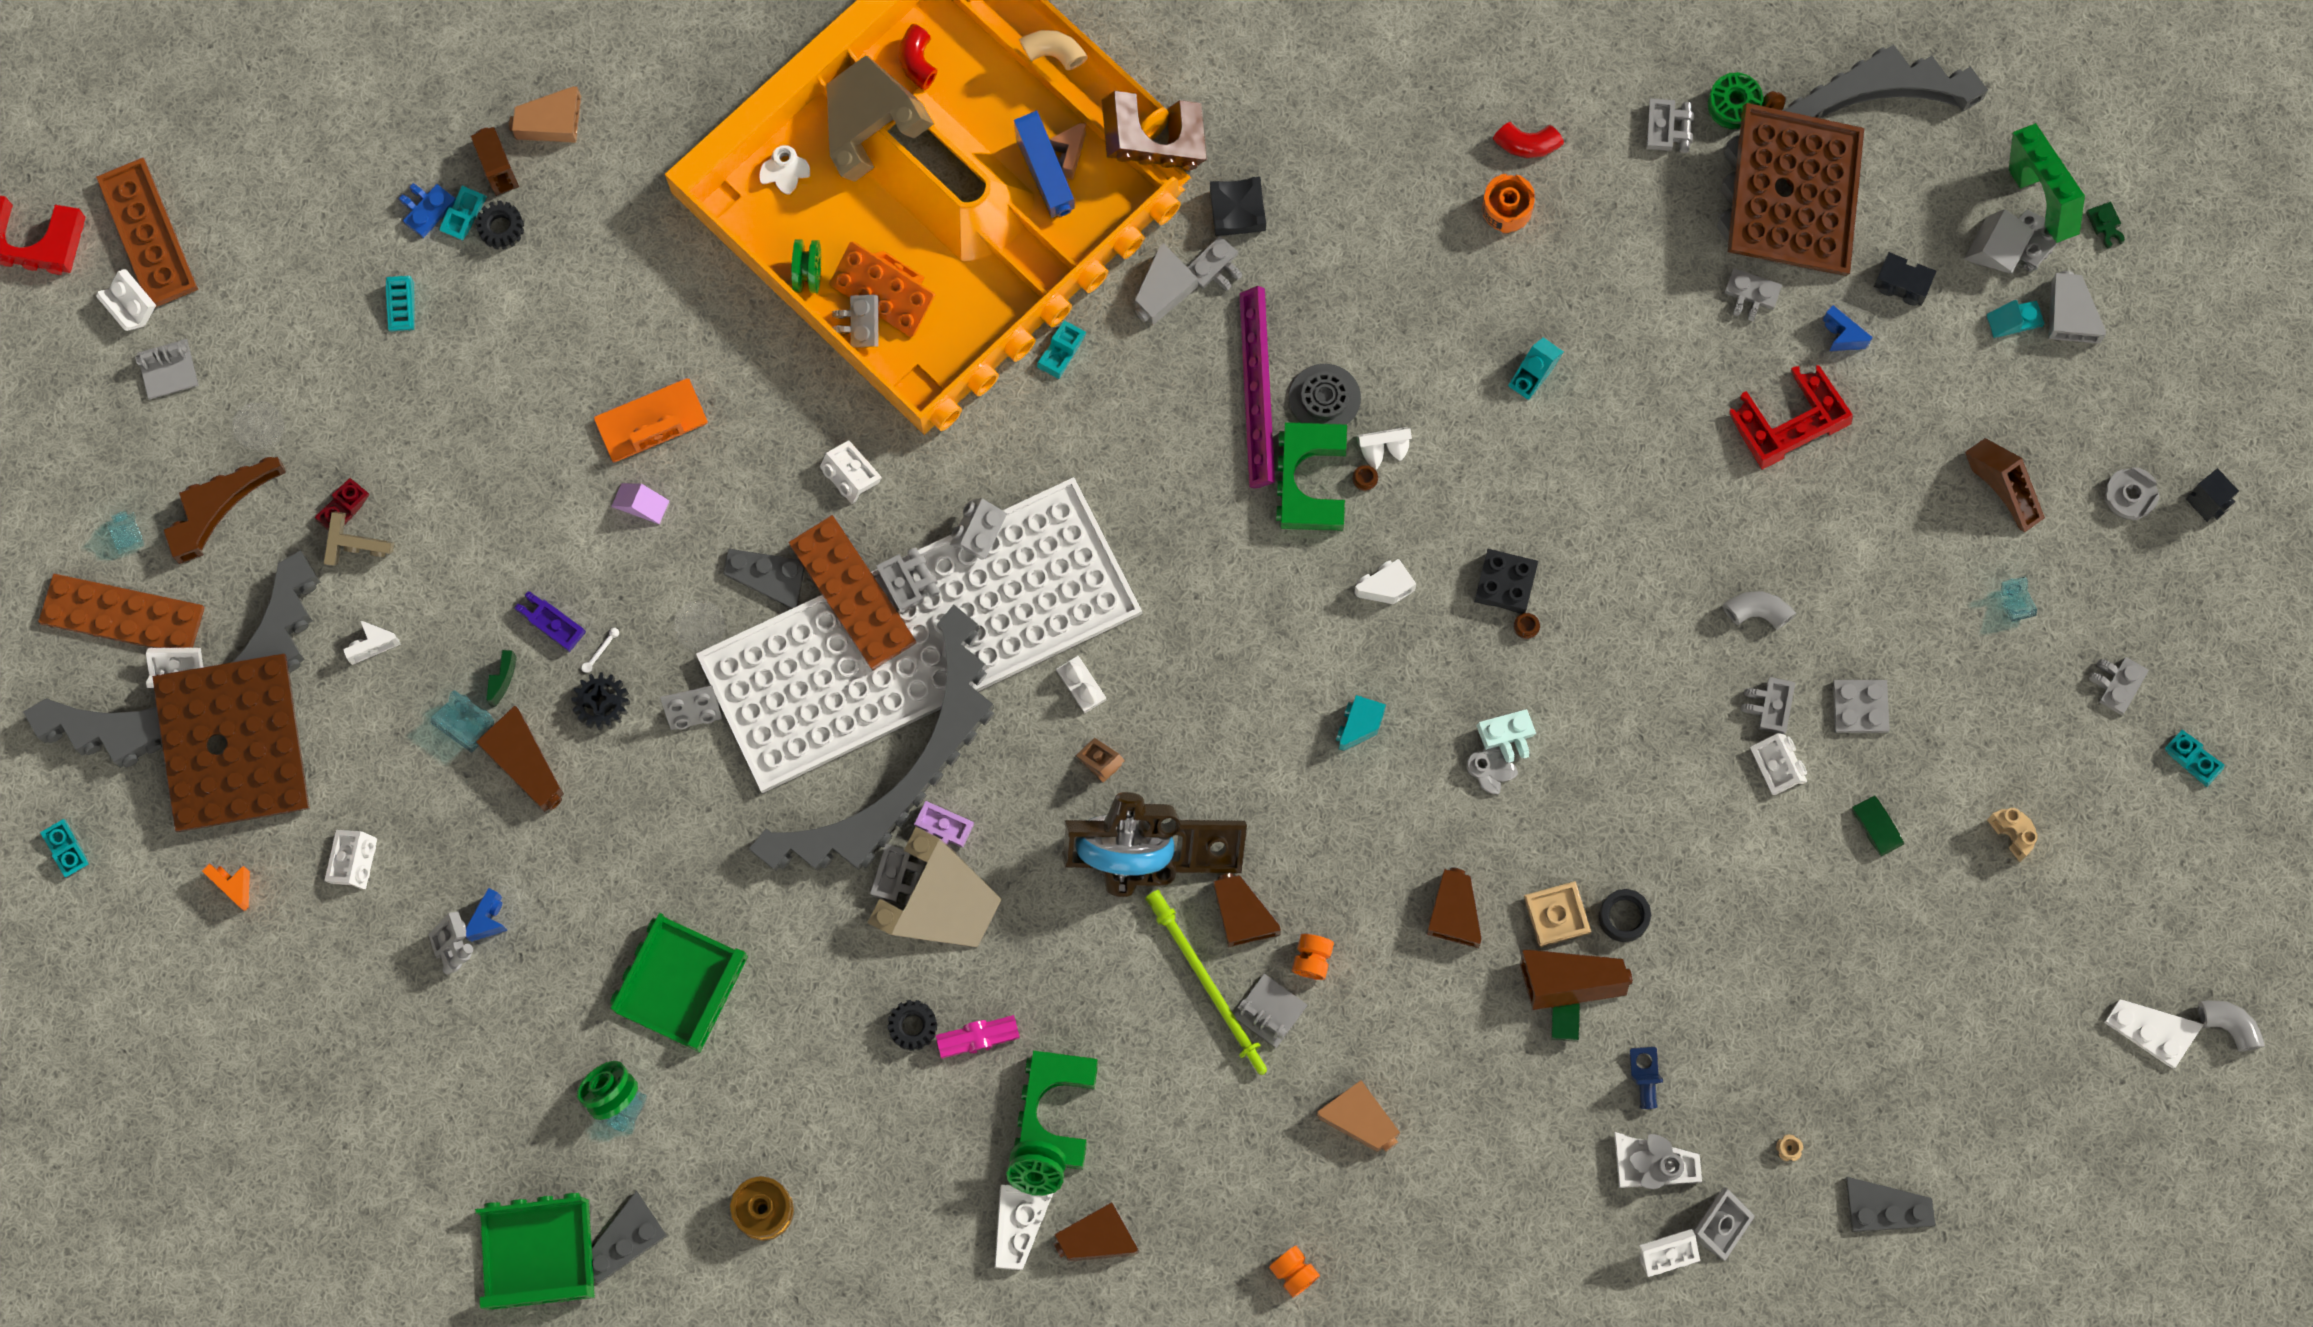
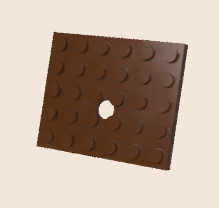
M1750 103L1744 104L1742 108L1727 252L1842 276L1849 275L1865 128ZM1778 179H1786L1787 184L1792 187L1789 197H1782L1776 192L1775 183Z
M285 653L152 676L174 827L177 833L310 809L288 662ZM214 735H223L227 739V748L219 755L210 753L207 748L208 740Z

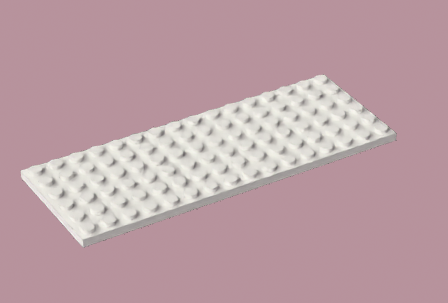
M1074 477L1003 510L1007 515L986 559L981 560L961 547L954 548L951 546L950 543L953 539L951 535L919 549V554L923 555L927 561L926 567L930 575H934L938 582L936 586L940 593L935 597H930L927 590L921 591L920 594L924 601L902 613L898 610L878 570L872 571V575L917 642L873 671L823 595L696 653L710 685L713 686L717 700L761 793L767 792L942 709L946 688L947 660L943 632L938 629L937 623L953 604L978 623L980 628L977 631L980 634L975 642L970 646L968 644L965 646L987 666L985 670L987 673L986 677L978 686L976 684L972 686L977 691L983 690L1142 614V610ZM909 555L902 557L904 563L911 560ZM917 570L909 572L914 582L921 580Z

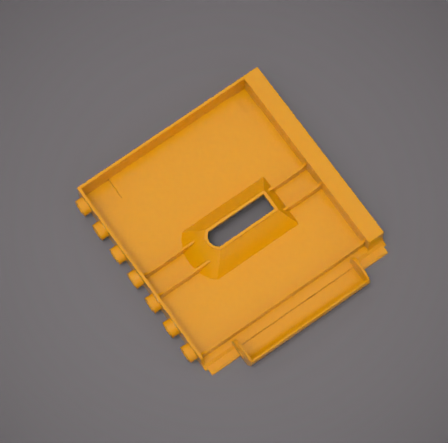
M856 0L665 173L671 193L923 435L934 425L940 431L949 428L960 416L962 408L958 403L971 391L977 396L985 394L999 377V374L994 369L1008 356L1014 362H1017L1027 355L1036 342V339L1031 334L1044 322L1050 327H1055L1061 323L1072 309V304L1068 300L1081 287L1087 293L1097 289L1109 273L1104 266L1115 255L1119 254L1123 259L1129 258L1144 242L1145 236L1140 232L1153 220L1159 225L1167 223L1180 208L1181 202L1176 198L1185 191L1182 186L1191 178L1180 167L1164 168L1161 167V164L1153 163L1142 165L1138 161L1131 160L1119 162L1115 158L1107 157L1102 110L1103 98L1113 91L1135 93L1137 95L1138 116L1141 128L1152 141L1166 127L1169 112L1048 0ZM911 24L921 26L931 37V41L924 50V57L930 65L937 68L938 72L934 82L927 90H922L906 76L899 61L900 43ZM1040 30L1059 31L1072 37L1085 51L1087 59L1083 64L1072 70H1066L1061 61L1054 56L1045 55L1031 62L1019 39ZM865 55L869 56L923 103L934 123L928 130L986 183L983 195L976 201L962 202L887 132L896 124L894 120L861 143L875 168L855 182L841 177L829 152L827 83ZM1034 111H1038L1049 140L1079 123H1083L1086 126V137L1073 180L1066 178L1074 198L1075 209L1063 217L1056 216L1051 218L1016 141L1014 120ZM783 145L792 147L797 156L805 159L810 167V177L798 178L795 190L788 195L779 190L776 182L761 184L760 170L763 163L772 159L774 150ZM1054 151L1060 163L1062 153ZM783 156L780 161L786 162L789 160V157ZM795 239H803L805 251H809L812 240H820L821 278L817 294L810 293L808 282L805 281L801 293H796L792 289L791 268ZM850 242H856L873 254L885 251L925 277L921 285L934 292L935 297L915 336L909 337L878 317V347L853 348L851 346V333L839 334L832 328L837 325L851 326V317L840 319L832 317V311L850 310V298L829 284Z

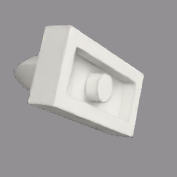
M1408 427L1356 435L1358 446L1361 447L1366 462L1375 470L1378 469L1383 459L1384 443H1386L1390 453L1400 461L1408 451L1409 439H1412L1411 430Z
M1079 656L1056 669L1084 714L1107 700Z

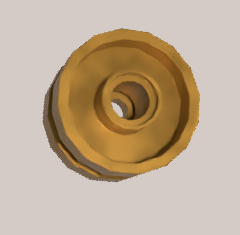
M763 1176L749 1178L740 1184L732 1195L730 1204L732 1219L737 1227L752 1239L761 1241L775 1239L783 1234L792 1222L794 1214L792 1198L783 1185L773 1178ZM760 1206H768V1210L764 1214H759Z

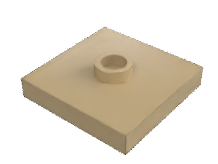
M1576 881L1524 895L1539 948L1591 934Z

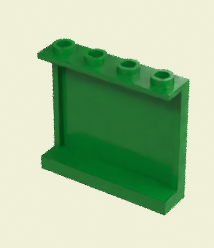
M659 912L657 918L653 917L647 927L649 934L645 942L641 941L636 948L634 954L636 959L633 965H629L623 974L622 980H624L621 989H617L610 1000L612 1006L610 1009L615 1014L701 1053L748 959V955L738 948H730L676 923Z
M580 1193L563 1194V1199L553 1200V1196L537 1197V1202L527 1203L526 1199L511 1200L510 1205L501 1206L499 1202L485 1203L484 1208L475 1209V1213L481 1215L485 1294L484 1297H479L481 1309L496 1310L595 1298L589 1199L580 1197Z

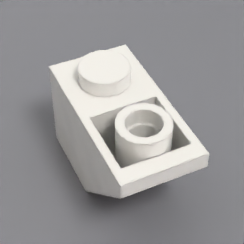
M1399 559L1393 563L1390 560L1382 564L1378 568L1379 571L1374 575L1370 576L1367 574L1356 582L1357 585L1355 586L1354 593L1359 598L1395 604L1414 592L1416 583Z

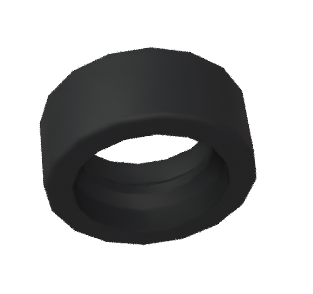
M1630 889L1616 890L1609 894L1601 905L1599 912L1600 926L1604 933L1613 940L1620 942L1634 941L1643 935L1650 924L1652 916L1650 905L1645 897L1637 891ZM1627 900L1637 905L1640 910L1641 919L1636 928L1622 931L1613 926L1610 921L1609 912L1611 907L1618 901Z

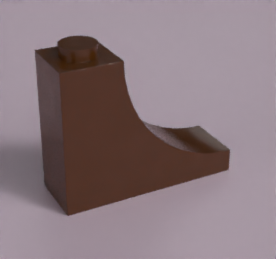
M1986 438L1965 452L1972 471L1997 493L2021 531L2026 532L2045 519L2027 469L2020 456Z

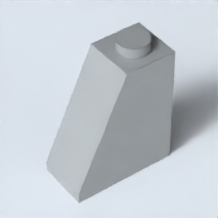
M1164 243L1159 247L1135 299V312L1143 322L1148 320L1152 325L1157 323L1198 287V278Z
M2070 271L2056 273L2051 281L2049 339L2100 344L2106 335V330L2083 276L2074 275Z

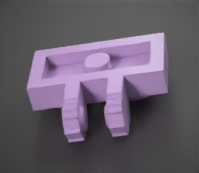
M925 801L914 825L941 838L947 844L950 842L963 848L974 826V822Z

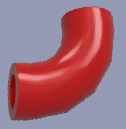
M911 24L900 43L899 61L906 76L919 88L927 90L934 82L938 72L937 68L930 65L924 57V50L931 41V37L921 26Z
M1508 122L1493 136L1496 144L1511 155L1526 159L1544 157L1564 144L1561 134L1552 125H1547L1535 133H1526L1519 130L1512 122Z

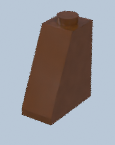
M495 127L482 128L476 134L471 135L484 172L495 195L498 196L518 188V182Z
M1451 867L1450 870L1444 869L1427 935L1479 949L1482 938L1471 877L1465 875L1466 872L1459 868Z
M1224 874L1219 876L1217 881H1214V890L1228 948L1281 935L1280 925L1240 875Z
M1112 1202L1054 1234L1057 1239L1053 1243L1060 1258L1066 1256L1068 1261L1135 1256L1139 1253L1135 1242Z

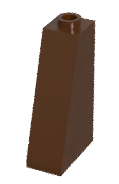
M513 706L476 743L544 812L548 809L553 810L561 803V797L564 793L522 713L516 706Z
M1522 950L1520 967L1532 1010L1627 996L1629 985L1632 984L1631 970L1629 968L1626 969L1623 959Z

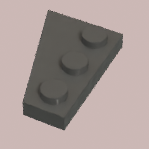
M638 1191L634 1193L592 1248L593 1277L598 1284L667 1237Z

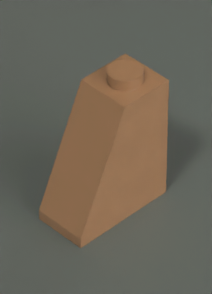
M572 86L516 106L514 116H510L509 129L513 131L516 140L576 143L581 94L578 87Z
M1362 1080L1317 1112V1117L1321 1121L1376 1152L1382 1148L1387 1152L1398 1143L1396 1138L1400 1135L1399 1130Z

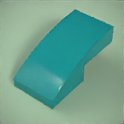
M461 186L452 208H448L439 231L464 240L487 196Z
M1064 320L1051 338V344L1038 361L1037 368L1060 379L1081 345L1086 331Z

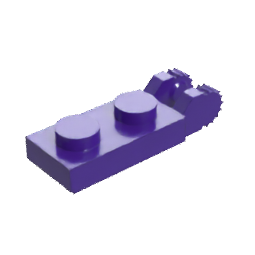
M527 591L525 594L526 599L538 606L532 614L526 607L518 603L514 609L527 618L529 623L570 652L586 631L545 600L542 601L533 593Z

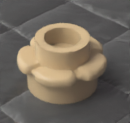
M1785 1135L1783 1139L1778 1140L1776 1150L1779 1151V1157L1782 1160L1796 1161L1802 1155L1803 1144L1794 1135ZM1788 1146L1792 1147L1791 1151L1787 1150Z

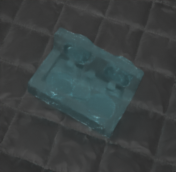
M453 690L450 693L449 702L431 717V724L472 753L479 747L476 741L494 725V718L486 710H481L474 705L468 697Z

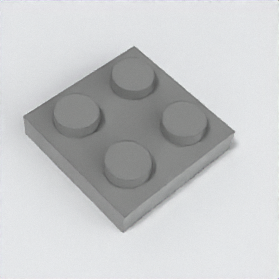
M1887 680L1833 681L1835 733L1889 732Z

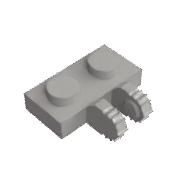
M1221 236L1187 267L1198 278V285L1202 289L1212 280H1215L1223 289L1229 290L1232 287L1230 282L1220 274L1223 269L1228 271L1237 280L1243 276L1240 270L1230 263L1238 255V251Z
M1733 268L1725 294L1738 298L1733 315L1739 316L1741 314L1744 300L1754 303L1748 314V320L1754 321L1759 305L1773 310L1782 284Z
M877 295L850 296V310L832 311V317L835 318L851 317V326L837 325L832 328L839 334L851 333V346L853 348L878 347Z
M2127 657L2123 659L2119 668L2113 663L2099 659L2097 667L2114 677L2110 682L2106 677L2098 673H2091L2089 679L2106 689L2099 702L2123 715L2149 670Z
M1769 677L1766 691L1754 688L1745 689L1744 695L1746 697L1764 700L1763 706L1749 703L1742 704V712L1761 715L1759 730L1785 735L1796 682Z

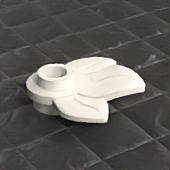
M786 145L777 147L772 154V159L764 162L760 170L761 184L776 182L779 190L786 195L795 190L798 178L810 177L808 162L798 157L795 150ZM783 156L789 157V160L786 162L780 161Z

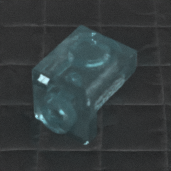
M126 511L117 513L112 516V520L107 525L119 554L145 545L135 521L136 516L134 512L127 514Z
M2026 577L2010 579L2001 583V603L2011 622L2037 616V607L2027 590L2028 580Z
M637 1091L630 1104L619 1114L609 1118L607 1125L619 1132L632 1134L635 1129V1121L646 1102L647 1095Z

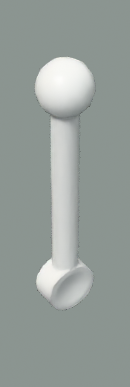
M617 628L610 629L609 636L588 663L586 662L582 665L584 673L592 671V665L612 639L618 637L619 630Z

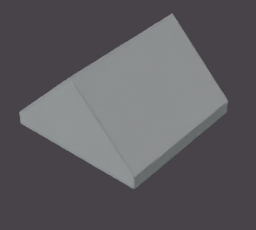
M2006 209L1986 217L1965 256V260L2012 274L2034 230Z
M1724 1187L1717 1194L1693 1230L1696 1241L1726 1261L1755 1216L1729 1189Z

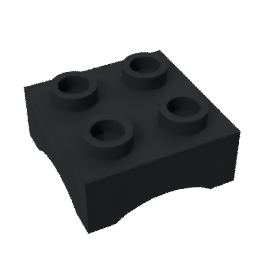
M1260 176L1240 181L1210 182L1215 236L1266 231Z
M1487 549L1474 602L1500 607L1520 614L1526 613L1538 561Z

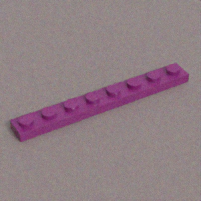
M1260 286L1239 293L1249 487L1254 489L1275 483L1265 288Z

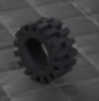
M497 201V205L490 202V208L488 209L486 206L482 207L483 213L478 212L477 214L479 220H476V229L487 246H493L497 250H499V247H502L504 250L507 249V245L513 247L515 245L514 241L517 240L519 242L521 240L520 234L524 233V222L514 205L511 206L509 202H506L504 205L502 201ZM497 218H506L510 222L508 230L499 234L491 230V224Z
M906 1000V1003L902 1004L901 1002L896 1009H892V1014L888 1017V1030L891 1038L900 1048H906L909 1051H914V1049L921 1050L925 1045L928 1046L931 1043L930 1041L935 1038L937 1020L932 1009L927 1004H923L919 1000L915 1002ZM909 1016H918L923 1021L922 1030L916 1035L906 1034L902 1029L903 1021Z

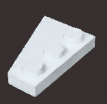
M2121 999L2118 1000L2104 1021L2105 1024L2172 1069L2176 1068L2204 1025Z
M1615 1132L1619 1188L1642 1187L1641 1180L1644 1174L1638 1172L1632 1166L1629 1157L1638 1151L1648 1150L1647 1140L1636 1139ZM1672 1147L1673 1153L1682 1158L1684 1171L1678 1179L1667 1180L1664 1185L1701 1183L1700 1154ZM1667 1162L1665 1164L1667 1171L1672 1172L1675 1170L1673 1163Z
M1000 1185L994 1268L1023 1269L1053 1194L1045 1196L1030 1195L1017 1190L1012 1185Z

